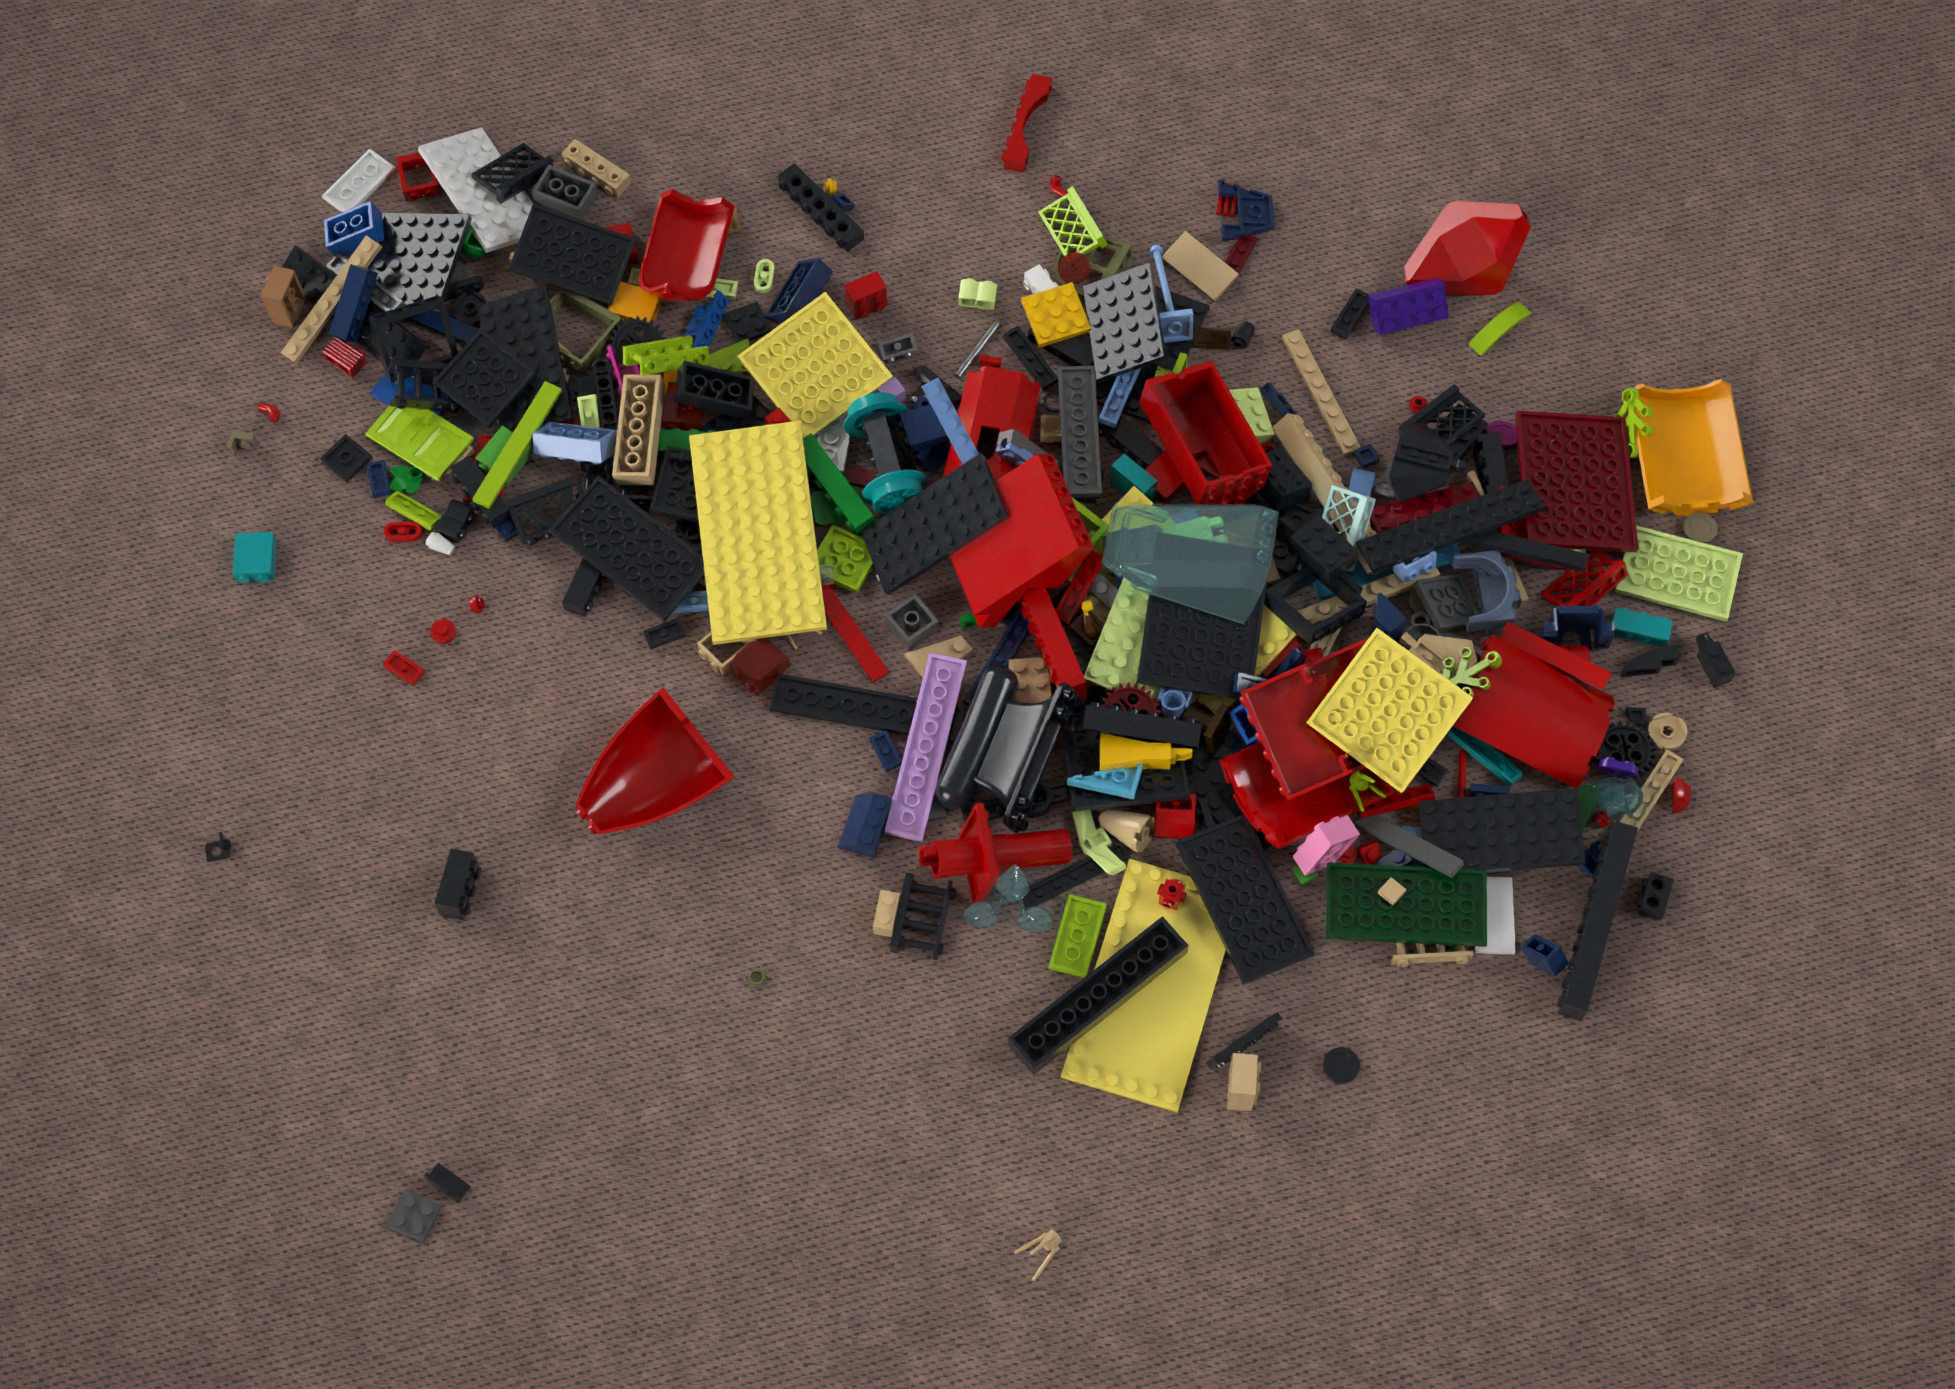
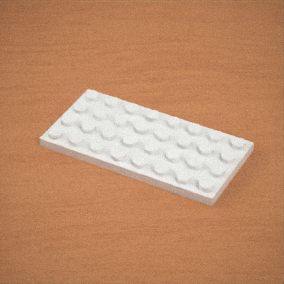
M482 127L419 146V153L458 212L471 216L472 220L469 228L473 230L472 233L486 253L519 242L533 202L523 190L501 204L496 200L494 193L472 178L471 173L501 156ZM494 167L492 170H503V167ZM481 175L480 177L490 178V175ZM492 175V178H502V175ZM504 176L505 179H510L511 177H513V176ZM491 183L494 187L500 185L497 183Z

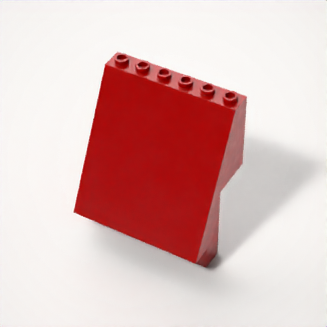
M1036 454L995 481L1010 518L949 556L979 628H995L1028 588H1059L1094 548L1053 454Z
M1369 637L1240 692L1242 695L1239 697L1243 707H1247L1250 713L1247 715L1248 720L1257 729L1255 733L1259 744L1263 743L1265 759L1267 762H1271L1273 766L1271 769L1272 775L1275 780H1279L1281 785L1279 791L1283 798H1287V801L1365 768L1363 764L1307 724V721Z

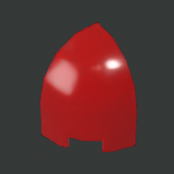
M1675 778L1671 784L1672 813H1680L1690 804L1691 783L1685 784L1684 779Z

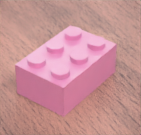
M1348 815L1341 818L1337 816L1328 823L1321 822L1314 827V832L1309 834L1305 838L1306 841L1297 847L1298 851L1293 855V858L1305 876L1327 868V863H1336L1360 835Z

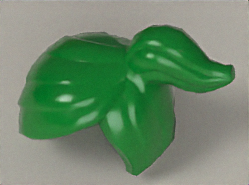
M468 229L461 253L471 260L485 257L488 253L484 251L472 233L473 230Z

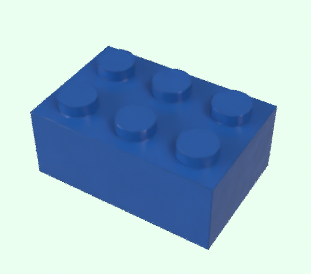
M368 201L325 219L326 248L334 256L339 253L344 257L354 253L365 236H368L377 243L383 241L382 213L371 201Z

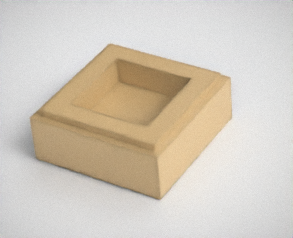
M1392 877L1378 891V894L1391 905H1394L1406 893V889Z

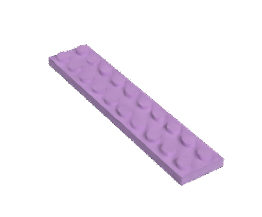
M929 653L884 831L887 835L920 842L924 840L967 660Z

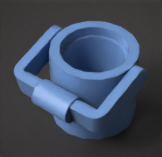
M1162 687L1157 700L1161 702L1160 716L1162 718H1166V715L1176 716L1181 721L1185 709H1188L1193 693L1191 691Z

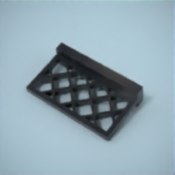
M522 143L471 173L474 180L494 193L496 200L502 204L537 183L547 166H553V158L550 156L544 158L525 143ZM524 150V151L527 152L529 155L518 154V153H520L521 151ZM508 159H516V162L505 161ZM518 160H528V163H519ZM530 160H538V162L530 163ZM503 167V170H492V168ZM505 167L515 168V171L505 170ZM517 168H527L523 171H517ZM490 175V178H482L480 176ZM492 175H502V178H492ZM504 176H513L510 179L504 178ZM491 183H497L500 185L494 187Z
M1454 384L1399 426V437L1402 427L1405 425L1423 422L1426 425L1428 423H1437V428L1431 430L1437 435L1449 434V438L1443 440L1449 445L1485 417V413L1459 392V387ZM1460 400L1464 403V407H1453V404ZM1442 412H1451L1450 418L1439 417ZM1453 412H1464V418H1453ZM1466 412H1474L1477 416L1475 418H1466ZM1439 423H1450V429H1439ZM1452 423H1463V427L1452 429Z

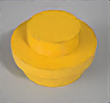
M828 178L827 182H824V192L831 196L836 194L837 183L836 180Z

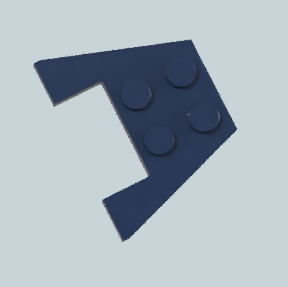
M1218 180V197L1237 198L1239 225L1222 224L1221 239L1223 242L1274 229L1273 200L1271 195L1252 189L1248 191L1240 188V185H1230L1225 183V180Z

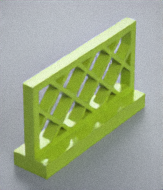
M1073 186L1067 189L1068 194L1038 211L1069 264L1099 246L1104 248L1108 245ZM1069 200L1068 209L1061 208L1062 204ZM1050 211L1055 212L1053 218H1045L1044 216ZM1059 212L1066 213L1064 220L1057 219ZM1070 214L1077 215L1076 221H1068ZM1055 223L1062 224L1060 231L1053 230ZM1066 225H1073L1072 232H1064ZM1078 226L1085 227L1083 234L1076 233ZM1062 236H1069L1068 243L1060 242ZM1074 237L1081 238L1079 245L1072 244ZM1085 239L1093 240L1092 244L1083 246ZM1070 248L1077 249L1074 255L1068 256Z

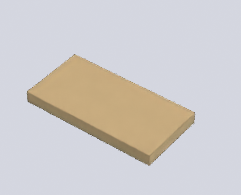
M1186 231L1161 257L1214 302L1239 277L1236 271Z

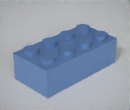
M548 422L533 433L534 454L541 455L543 458L558 457L559 460L574 459L576 462L589 461L592 464H602L603 461L615 453L617 430Z

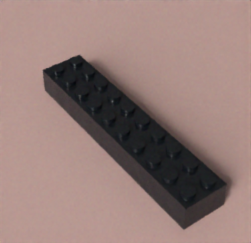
M1614 821L1612 827L1608 826L1603 836V846L1597 858L1598 864L1592 875L1593 882L1587 893L1588 900L1582 911L1583 918L1577 929L1578 936L1572 947V952L1575 953L1569 959L1566 969L1569 971L1566 977H1564L1561 986L1565 990H1562L1556 1007H1559L1558 1014L1582 1021L1588 1011L1638 827Z
M1162 916L1008 1038V1046L1029 1071L1035 1075L1186 955L1189 945Z

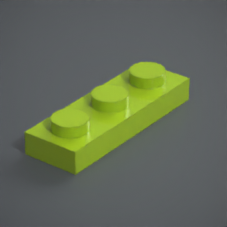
M400 491L394 492L385 502V505L429 531L435 528L442 518L441 515Z

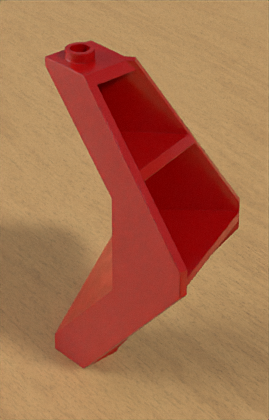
M1453 201L1444 207L1404 266L1406 284L1410 285L1438 278L1445 283L1446 295H1496L1503 291L1530 231L1531 225L1528 215L1519 204Z

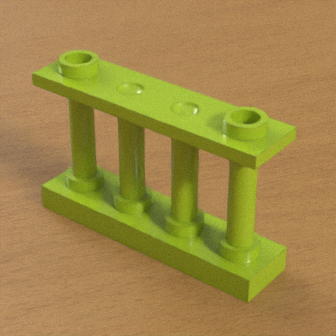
M691 336L623 346V364L626 366L640 364V375L642 376L678 370L683 361L708 365L709 349L708 346L692 348L693 338Z

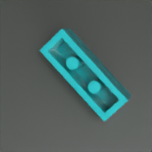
M1615 608L1611 622H1614L1615 637L1663 647L1668 644L1673 620L1663 616H1651L1645 612H1633L1627 608Z

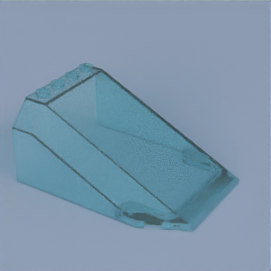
M1141 504L1113 506L1102 564L1108 569L1113 570L1117 576H1123L1130 581V586L1136 590L1245 624L1262 594L1271 567L1279 512L1257 504Z

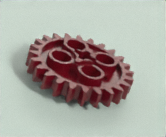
M1127 682L1125 688L1120 683L1118 690L1113 686L1112 693L1107 691V698L1102 697L1101 702L1105 704H1101L1103 708L1118 706L1121 707V711L1136 709L1140 711L1139 714L1144 713L1147 715V712H1153L1161 715V711L1156 710L1160 707V703H1154L1157 697H1150L1151 690L1145 693L1144 685L1141 689H1138L1137 683H1135L1134 687H1131L1130 683ZM1133 697L1138 702L1130 704L1127 699Z

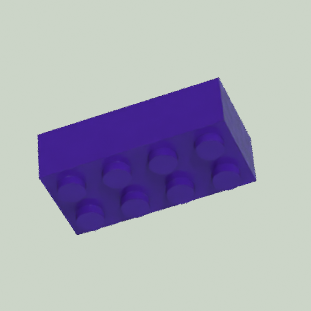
M1438 278L1368 295L1373 329L1380 335L1449 318L1445 283Z

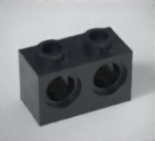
M1650 872L1648 878L1644 877L1641 889H1644L1643 895H1639L1636 906L1639 907L1638 913L1661 920L1665 914L1674 879ZM1652 884L1658 885L1660 890L1654 889ZM1647 902L1654 903L1656 907H1650Z

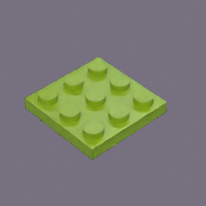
M832 525L817 549L820 577L857 594L874 566L864 539Z

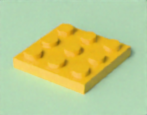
M1073 282L1021 298L1023 308L1039 348L1090 332V324Z

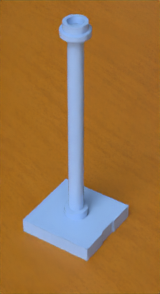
M1153 245L1150 248V256L1154 257L1167 310V312L1159 313L1164 343L1193 339L1192 309L1174 311L1161 258L1163 249L1159 245Z

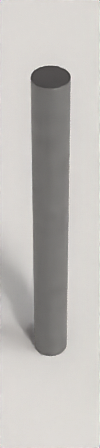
M995 321L955 373L956 377L961 379L1001 326L999 322Z

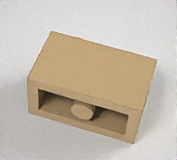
M880 890L873 923L874 934L892 937L900 902V893Z

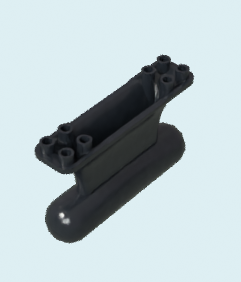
M994 665L988 668L980 679L936 784L935 794L942 806L948 809L960 810L969 805L978 786L984 788L1003 803L1006 810L1003 824L1014 833H1018L1020 830L1025 832L1029 826V821L1025 819L1028 813L1033 814L1036 810V803L1033 802L1034 795L1059 734L1062 732L1065 723L1071 724L1073 720V713H1070L1072 706L1077 707L1079 705L1081 697L1076 695L1075 690L1068 683L1061 682L1055 693L1045 701L1038 703L1014 701L1019 687L1017 675L1008 667Z

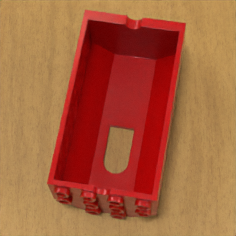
M1212 360L1184 368L1178 374L1171 372L1146 380L1139 402L1198 507L1209 512L1222 511L1229 506L1242 504L1264 487L1272 463ZM1206 452L1217 470L1219 478L1207 481L1193 456Z
M989 366L981 367L978 372L972 370L967 373L958 415L976 449L982 427L1000 430L999 433L1015 429L1030 441L1032 440L1040 403V384L1036 381L1030 382L1027 379V375L1023 372ZM952 443L944 476L963 465ZM996 448L994 455L990 459H986L995 481L1016 468L1012 463L1004 460L1002 456L997 454Z

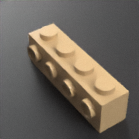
M576 139L561 153L563 164L567 168H573L583 178L587 177L590 181L596 183L597 187H602L610 196L614 195L618 198L631 184L630 174Z

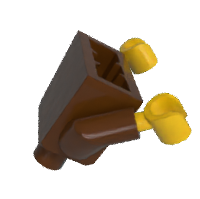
M1088 600L1081 604L1083 612L1070 626L1093 647L1098 642L1102 628L1088 614V611L1094 610L1091 600Z

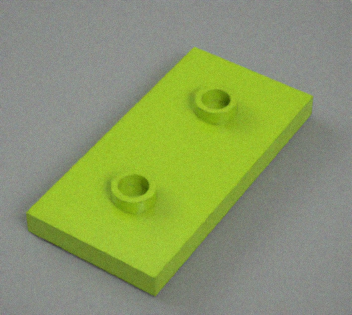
M1068 894L1048 969L1082 978L1088 975L1106 911V903Z

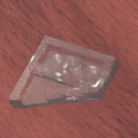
M1382 483L1381 486H1376V494L1400 501L1392 485Z

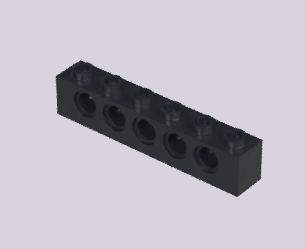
M795 163L778 174L780 189L783 192L787 191L792 201L798 202L802 210L806 214H810L814 222L818 226L821 225L829 237L833 236L840 248L844 247L847 251H850L864 240V230Z

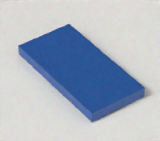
M384 374L370 394L379 401L390 405L393 397L397 395V383H391L386 378V374ZM408 377L404 379L406 396L415 397L414 378ZM422 383L423 398H433V388ZM441 393V399L451 400V398ZM430 410L438 416H441L444 412L441 410Z

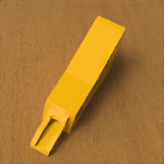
M1100 733V771L1115 770L1120 767H1124V769L1136 768L1137 764H1143V770L1170 769L1171 764H1175V761H1185L1192 758V749L1171 748V743H1149Z

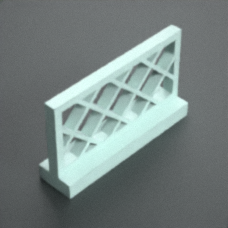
M1332 485L1322 518L1332 527L1334 523L1340 521L1343 530L1338 533L1340 535L1345 533L1347 541L1358 550L1356 542L1364 539L1376 499ZM1336 491L1341 492L1344 498L1336 503L1334 498ZM1354 497L1359 498L1358 506L1352 508L1349 500ZM1346 503L1349 511L1342 515L1338 506ZM1335 509L1338 518L1331 521L1329 513ZM1351 514L1353 522L1352 525L1347 527L1343 518ZM1354 564L1347 571H1354L1356 564Z

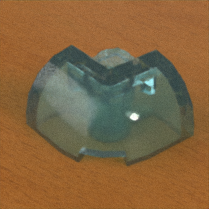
M1611 776L1591 783L1601 790L1596 802L1600 810L1604 811L1608 817L1621 812H1625L1629 816L1635 813L1641 806L1643 792L1632 778L1625 779Z

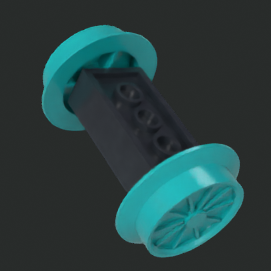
M887 392L871 393L856 399L848 407V417L844 421V430L847 434L857 438H869L867 446L870 452L872 451L873 453L871 460L873 466L877 467L878 472L875 473L876 479L866 485L862 496L864 501L873 505L874 511L881 515H886L925 490L928 485V478L924 473L906 469L896 429L898 428L899 413L908 411V408L898 402L895 395Z

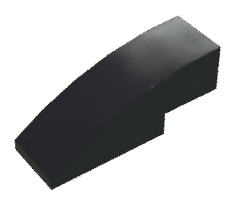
M1677 644L1655 648L1639 655L1623 666L1620 676L1659 674L1662 666L1676 665L1680 658Z

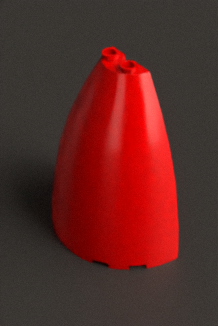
M663 687L632 715L600 754L575 803L578 807L576 812L582 820L587 819L590 825L588 828L594 835L597 833L600 835L628 830L677 814L708 797L735 777Z

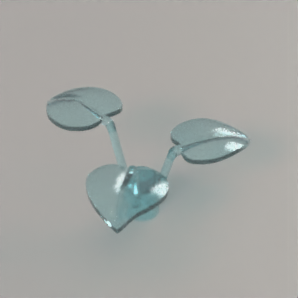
M1016 864L1002 873L996 881V887L1002 893V897L995 908L992 909L988 902L981 901L970 905L963 913L964 920L971 925L981 929L990 928L997 922L995 912H997L1004 899L1007 898L1009 902L1019 901L1023 915L1018 918V922L1024 930L1044 932L1054 927L1049 912L1043 907L1031 906L1027 910L1024 909L1022 900L1029 892V883L1024 873Z

